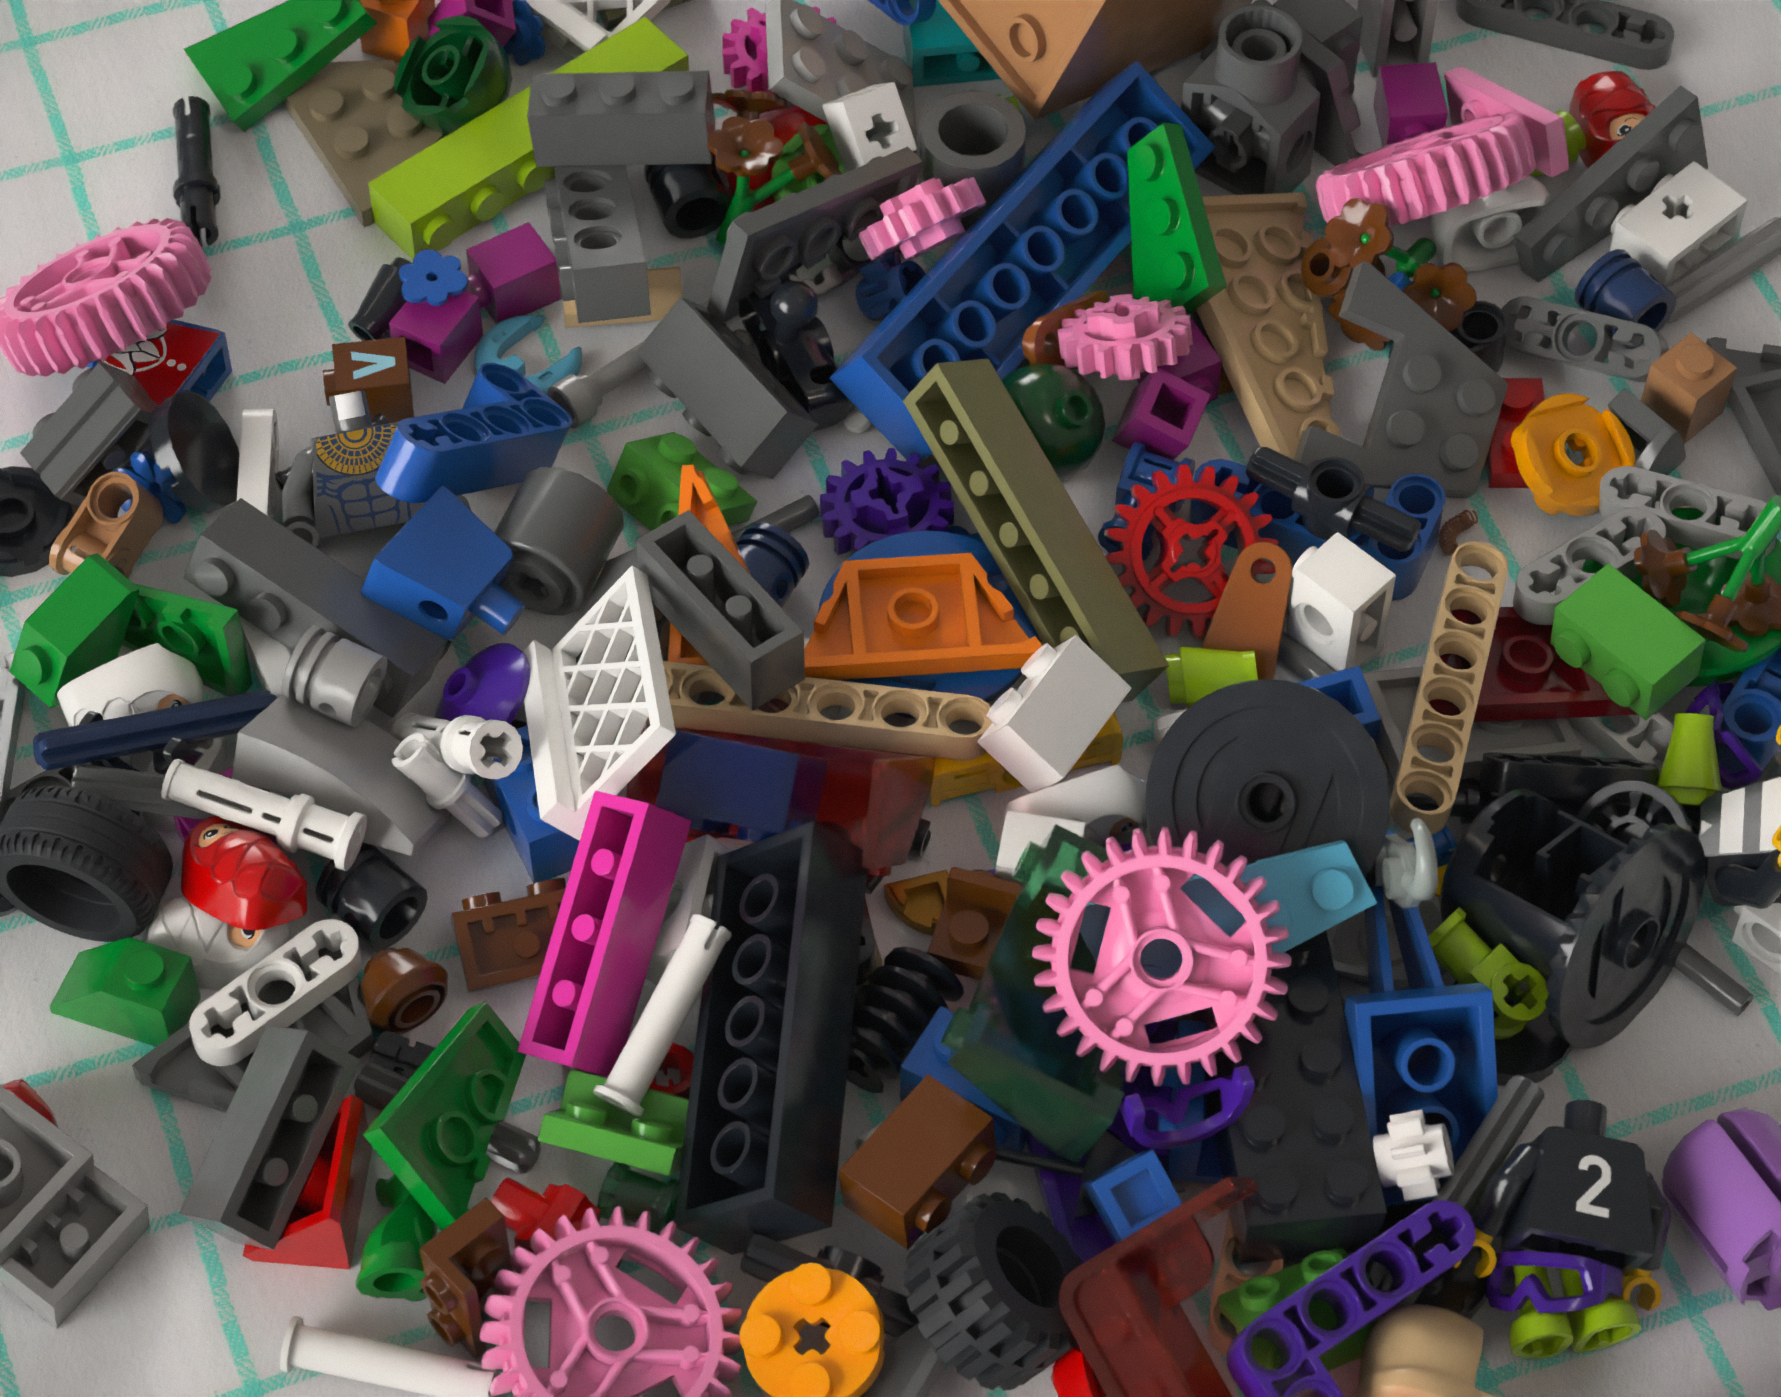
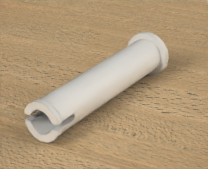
M699 914L692 915L690 925L604 1086L596 1085L593 1093L606 1103L636 1117H641L645 1110L640 1104L725 943L732 936L731 932L723 926H719L718 930L714 929L717 922Z
M298 1316L292 1317L289 1322L280 1357V1369L282 1372L290 1373L294 1367L434 1397H495L490 1393V1386L500 1373V1369H483L481 1362L304 1325L303 1318Z

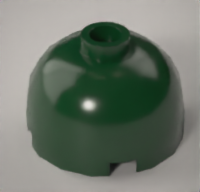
M464 15L443 18L434 23L440 31L434 33L427 41L418 36L409 45L401 58L394 80L395 92L402 98L403 104H400L402 108L425 127L448 135L507 100L512 84V73L507 52L492 33L477 19Z
M1053 363L1027 365L1000 378L1061 483L1086 469L1100 450L1106 425L1103 405L1094 387L1081 374Z

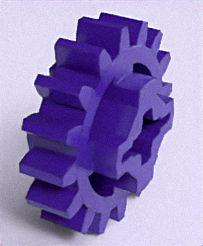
M888 448L885 459L876 460L870 450L863 451V464L857 466L845 459L841 462V477L828 475L826 478V493L820 494V517L822 518L824 538H834V552L837 555H841L850 550H853L855 553L877 540L896 534L914 531L948 532L949 526L954 525V502L951 501L952 486L950 482H939L940 468L936 464L928 466L923 470L920 469V454L915 452L906 461L897 460L895 448Z

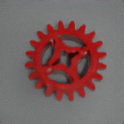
M1187 464L1177 466L1174 484L1170 483L1168 477L1161 470L1153 472V493H1150L1139 484L1132 485L1130 491L1137 502L1135 509L1122 504L1115 505L1113 508L1115 513L1126 524L1124 528H1111L1104 531V535L1107 538L1120 543L1119 551L1108 553L1105 557L1109 564H1119L1122 566V573L1117 575L1123 587L1130 586L1132 592L1129 598L1135 608L1143 603L1146 605L1147 608L1142 619L1146 627L1153 626L1164 615L1166 617V635L1176 636L1182 627L1183 621L1186 620L1193 638L1203 637L1205 621L1209 618L1212 622L1229 579L1228 575L1224 572L1225 568L1221 563L1220 553L1222 545L1228 537L1227 534L1234 530L1238 545V556L1246 547L1254 543L1270 542L1278 545V540L1261 538L1258 534L1259 529L1265 527L1272 520L1271 514L1252 517L1249 513L1250 508L1255 504L1259 495L1256 492H1252L1238 499L1234 497L1239 477L1235 475L1229 476L1217 487L1214 483V467L1205 466L1200 472L1197 482H1194L1190 468ZM1179 500H1196L1204 502L1218 511L1208 520H1204L1196 525L1176 517L1167 505ZM1150 523L1157 531L1156 535L1159 539L1160 553L1153 568L1146 573L1142 561V541ZM1209 534L1201 542L1202 546L1197 551V555L1201 559L1199 565L1195 562H1187L1172 567L1179 561L1178 557L1184 550L1179 543L1181 538L1186 541L1196 540ZM1259 559L1254 565L1253 572L1256 577L1257 574L1276 573V569L1273 564ZM1188 578L1200 585H1204L1212 597L1197 603H1184L1174 600L1162 592L1172 583Z

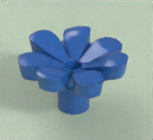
M148 451L133 453L130 456L132 467H121L116 469L115 472L129 475L156 496L162 505L164 518L171 524H177L184 517L187 510L183 501L176 496L172 490L173 488L170 486L177 482L170 468L162 471ZM133 498L125 501L121 506L125 512L130 509Z

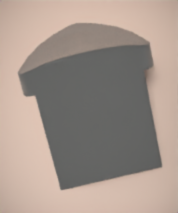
M1626 388L1608 404L1609 411L1625 427L1632 445L1642 453L1634 467L1669 475L1685 460L1686 452L1680 433Z

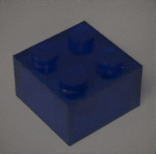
M675 730L676 735L668 743L656 806L667 811L676 812V815L691 820L690 829L729 835L730 825L736 824L739 825L737 838L758 842L812 821H817L828 761Z

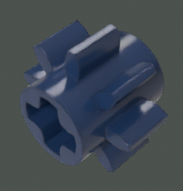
M898 251L877 258L875 261L860 267L864 279H861L856 286L857 304L861 312L872 321L884 320L926 274L921 266L914 261L908 260L901 263Z

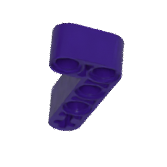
M1436 1200L1426 1204L1253 1320L1231 1341L1227 1351V1367L1244 1396L1344 1397L1319 1358L1462 1260L1471 1251L1475 1241V1225L1470 1214L1460 1205L1447 1200ZM1439 1230L1446 1241L1435 1246L1416 1260L1410 1248L1427 1234ZM1367 1262L1380 1263L1389 1270L1393 1278L1391 1292L1379 1291L1369 1283L1365 1274ZM1311 1299L1324 1301L1333 1308L1337 1317L1335 1331L1323 1330L1312 1322L1308 1313V1304ZM1252 1338L1267 1339L1277 1347L1280 1354V1365L1277 1370L1263 1368L1254 1360L1251 1354Z

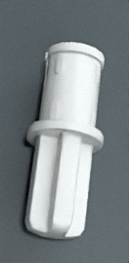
M415 733L408 736L395 749L394 755L396 757L392 759V764L422 789L426 794L428 804L432 808L437 810L446 808L479 838L488 837L494 828L501 824L503 818L502 811L470 783V774L459 773L448 767L442 758V754L423 734Z

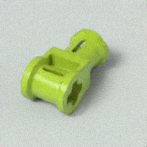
M1459 907L1428 936L1435 958L1458 982L1456 985L1483 983L1492 990L1493 1011H1496L1499 1015L1494 1019L1495 1039L1511 1038L1519 1033L1527 1022L1532 1021L1543 1013L1546 1008L1545 1001L1549 995L1545 985L1546 981L1541 973L1531 965L1519 962L1502 943L1492 950L1464 921L1466 913ZM1523 982H1526L1528 988L1522 992L1518 987ZM1506 995L1514 1003L1511 1007L1503 999Z

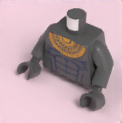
M366 390L329 397L336 433L311 438V447L305 448L296 454L282 490L283 526L318 550L319 539L408 522L426 503H409L391 497L377 485L375 476L399 422L373 426ZM456 496L471 510L469 502L464 496Z

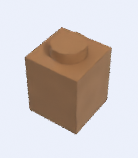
M1691 332L1651 364L1641 402L1676 429L1685 444L1724 412L1737 367Z

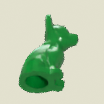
M395 1174L390 1179L379 1178L375 1185L377 1200L381 1206L392 1210L376 1224L367 1238L363 1249L361 1271L355 1280L356 1288L361 1294L375 1298H404L411 1302L421 1301L427 1298V1295L420 1283L425 1278L419 1248L436 1236L438 1227Z

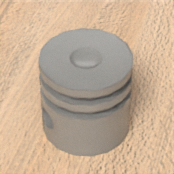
M313 625L301 637L289 659L282 679V695L292 699L296 697L297 702L303 705L310 704L312 709L351 727H356L369 713L379 694L382 681L386 675L387 657L348 639L342 638L340 640L339 635L332 632L325 633L324 628Z

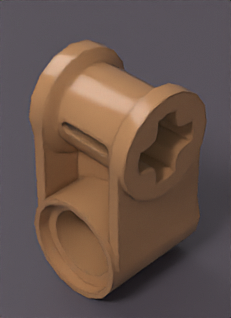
M110 472L99 477L91 485L86 498L67 527L56 537L49 554L50 567L59 574L67 575L72 573L89 555L98 553L125 577L129 578L133 566L162 523L163 508L160 500L127 474ZM133 498L130 509L124 515L118 517L120 507L125 501ZM72 547H77L75 552H72Z

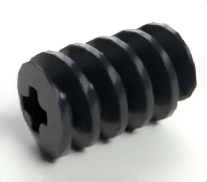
M895 947L884 958V966H879L869 976L868 985H863L855 993L847 1075L849 1082L872 1093H883L884 1085L878 1074L893 1079L900 1074L902 1064L898 1057L906 1059L916 1044L913 1038H920L930 1023L929 1019L932 1020L940 1006L948 1009L945 1000L957 1002L964 995L963 985L946 965L935 957L911 947Z

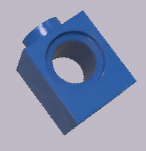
M1154 1150L1141 1151L1083 1183L1088 1196L1116 1246H1127L1187 1213Z

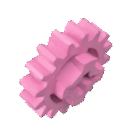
M934 177L882 203L879 207L884 215L883 220L868 226V229L859 233V237L871 261L901 250L905 260L909 258L912 260L965 233V229L960 221L961 218L976 212L977 209L985 206L987 202L974 177L963 179L954 185L950 184L946 187H943L940 179H935Z
M1132 294L1110 296L1111 301L1107 303L1096 302L1094 303V308H1088L1087 310L1077 309L1074 311L1075 318L1063 319L1061 321L1062 329L1058 330L1061 359L1065 360L1067 368L1078 367L1079 374L1081 375L1100 372L1101 378H1108L1114 374L1119 377V380L1140 378V373L1144 371L1155 373L1157 372V366H1163V364L1175 365L1178 363L1177 356L1188 355L1190 353L1189 345L1193 344L1190 315H1186L1185 307L1171 308V301L1167 299L1160 302H1150V297H1142L1136 300L1132 298Z

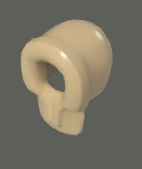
M1417 1304L1403 1305L1390 1309L1369 1330L1363 1345L1359 1385L1354 1393V1397H1497L1482 1392L1475 1387L1484 1338L1483 1328L1472 1319L1441 1307Z

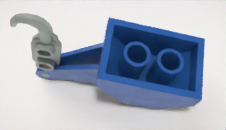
M1415 818L1410 823L1415 839V848L1411 843L1398 836L1394 830H1387L1383 848L1370 873L1365 877L1377 901V904L1364 910L1370 993L1347 995L1344 1015L1372 1146L1374 1136L1389 1133L1387 1123H1390V1115L1423 1110L1426 1125L1444 1123L1448 1132L1455 1166L1498 1098L1492 990L1483 983L1444 985L1418 908L1420 901L1431 898L1438 886L1435 846L1426 823L1420 818ZM1383 890L1388 899L1410 987L1409 990L1394 991ZM1448 1176L1439 1178L1440 1188ZM1381 1183L1385 1205L1431 1201L1435 1197L1405 1202L1402 1187L1397 1185L1384 1188Z

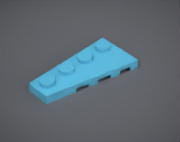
M1343 840L1257 860L1255 863L1246 865L1243 874L1240 876V879L1245 884L1251 879L1263 876L1267 884L1261 893L1255 897L1257 902L1260 904L1265 901L1278 900L1281 905L1280 911L1267 919L1266 922L1268 927H1288L1289 937L1278 943L1271 944L1272 951L1284 953L1377 904L1347 843ZM1199 875L1192 876L1181 887L1229 936L1246 921L1244 916L1205 878ZM1088 902L1080 933L1097 963L1111 907ZM1155 939L1143 948L1141 963L1150 975L1157 978H1166L1179 970L1182 964V953L1174 942L1168 939Z

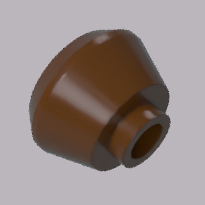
M386 948L375 954L365 965V975L362 978L360 988L369 1022L378 1031H389L395 1034L411 1031L430 1019L439 1010L447 997V971L442 965L411 948Z

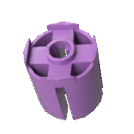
M1740 1108L1721 1113L1717 1117V1122L1713 1119L1706 1120L1683 1136L1667 1159L1663 1169L1662 1188L1669 1208L1739 1301L1744 1305L1745 1301L1759 1300L1767 1311H1771L1781 1307V1125L1768 1114Z

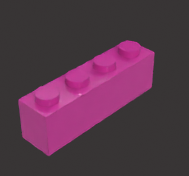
M594 791L517 1052L600 1076L608 1077L628 1040L688 836L691 820L650 803Z

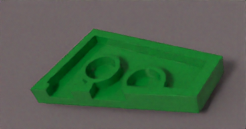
M288 0L183 50L232 121L245 132L368 32L377 22L361 0Z
M1162 123L1127 150L1133 293L1136 300L1142 297H1150V302L1170 300L1171 308L1183 306L1186 313L1190 314L1224 290L1227 285L1182 125Z
M134 583L140 591L122 646L135 651L159 643L168 651L191 661L196 666L203 685L227 697L244 694L253 685L238 609Z
M486 1001L469 1008L363 1134L441 1231L469 1211L467 1206L474 1185L484 1180L491 1160L485 1153L495 1124L505 1119L526 1054L517 1052L520 1043Z

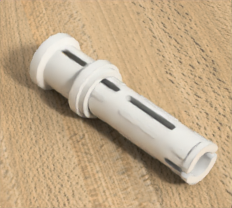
M409 712L398 717L392 726L391 735L400 742L412 734H423L442 754V758L448 767L459 773H476L483 778L498 780L510 775L517 768L522 758L523 745L521 736L515 727L505 721L492 719L486 721L481 717L463 715L455 718L453 721ZM494 758H496V759H501L502 762L499 763V762L492 761V760H493Z
M175 759L171 763L162 785L161 796L165 800H173L214 814L220 818L277 836V844L282 845V849L295 853L301 848L333 859L335 868L348 871L354 863L366 831L367 815L354 812L351 816L329 810L315 805L314 797L303 793L300 796L295 794L291 799L247 785L241 781L187 764L181 759Z

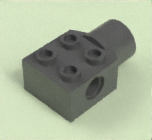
M1251 5L1231 12L1220 25L1217 48L1183 82L1181 110L1215 146L1194 171L1196 174L1234 195L1293 193L1311 172L1321 94L1299 72L1302 31L1297 21L1285 11L1266 5Z

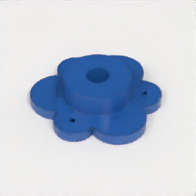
M514 0L512 4L516 31L503 48L507 54H513V58L518 65H526L530 60L540 59L545 54V41L541 36L543 21L538 15H532L531 7L525 0Z
M435 250L420 251L414 256L413 264H405L399 270V277L403 282L401 287L403 298L410 303L427 301L430 305L441 306L448 301V296L462 294L467 289L468 281L467 276L460 271V260L455 256H445L442 258L441 254Z

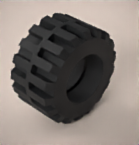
M994 1192L990 1196L983 1193L973 1198L915 1243V1248L908 1253L905 1261L909 1269L904 1272V1286L911 1293L907 1298L911 1313L916 1315L920 1322L918 1328L924 1338L932 1342L936 1348L937 1355L945 1363L950 1362L956 1367L959 1375L969 1381L976 1378L981 1387L992 1390L998 1386L1004 1391L1013 1390L1019 1385H1024L1084 1340L1090 1332L1088 1324L1094 1319V1308L1089 1301L1094 1296L1091 1283L1085 1278L1083 1273L1086 1269L1080 1257L1076 1256L1071 1249V1243L1063 1232L1059 1233L1052 1225V1221L1041 1211L1035 1212L1028 1202L1018 1197L1012 1201L1006 1193Z

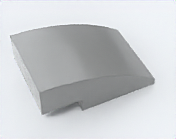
M280 695L238 732L232 779L290 797L295 794L300 796L303 793L314 797L315 805L347 816H351L354 812L367 815L364 843L413 856L452 816L446 808L439 810L432 808L428 804L426 794L422 789L392 764V759L396 757L394 751L401 742L366 719H363L358 726L351 727L312 709L310 704L303 705L297 702L296 697L292 699Z
M0 1084V1283L50 1324L58 1328L149 1229L148 1205L94 1165L93 1153Z

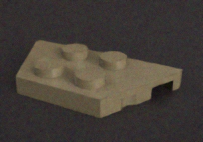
M393 60L330 62L282 101L363 227L374 223L368 183L444 138L443 133L420 124L400 105L403 104L402 98L395 92L394 88L398 67Z

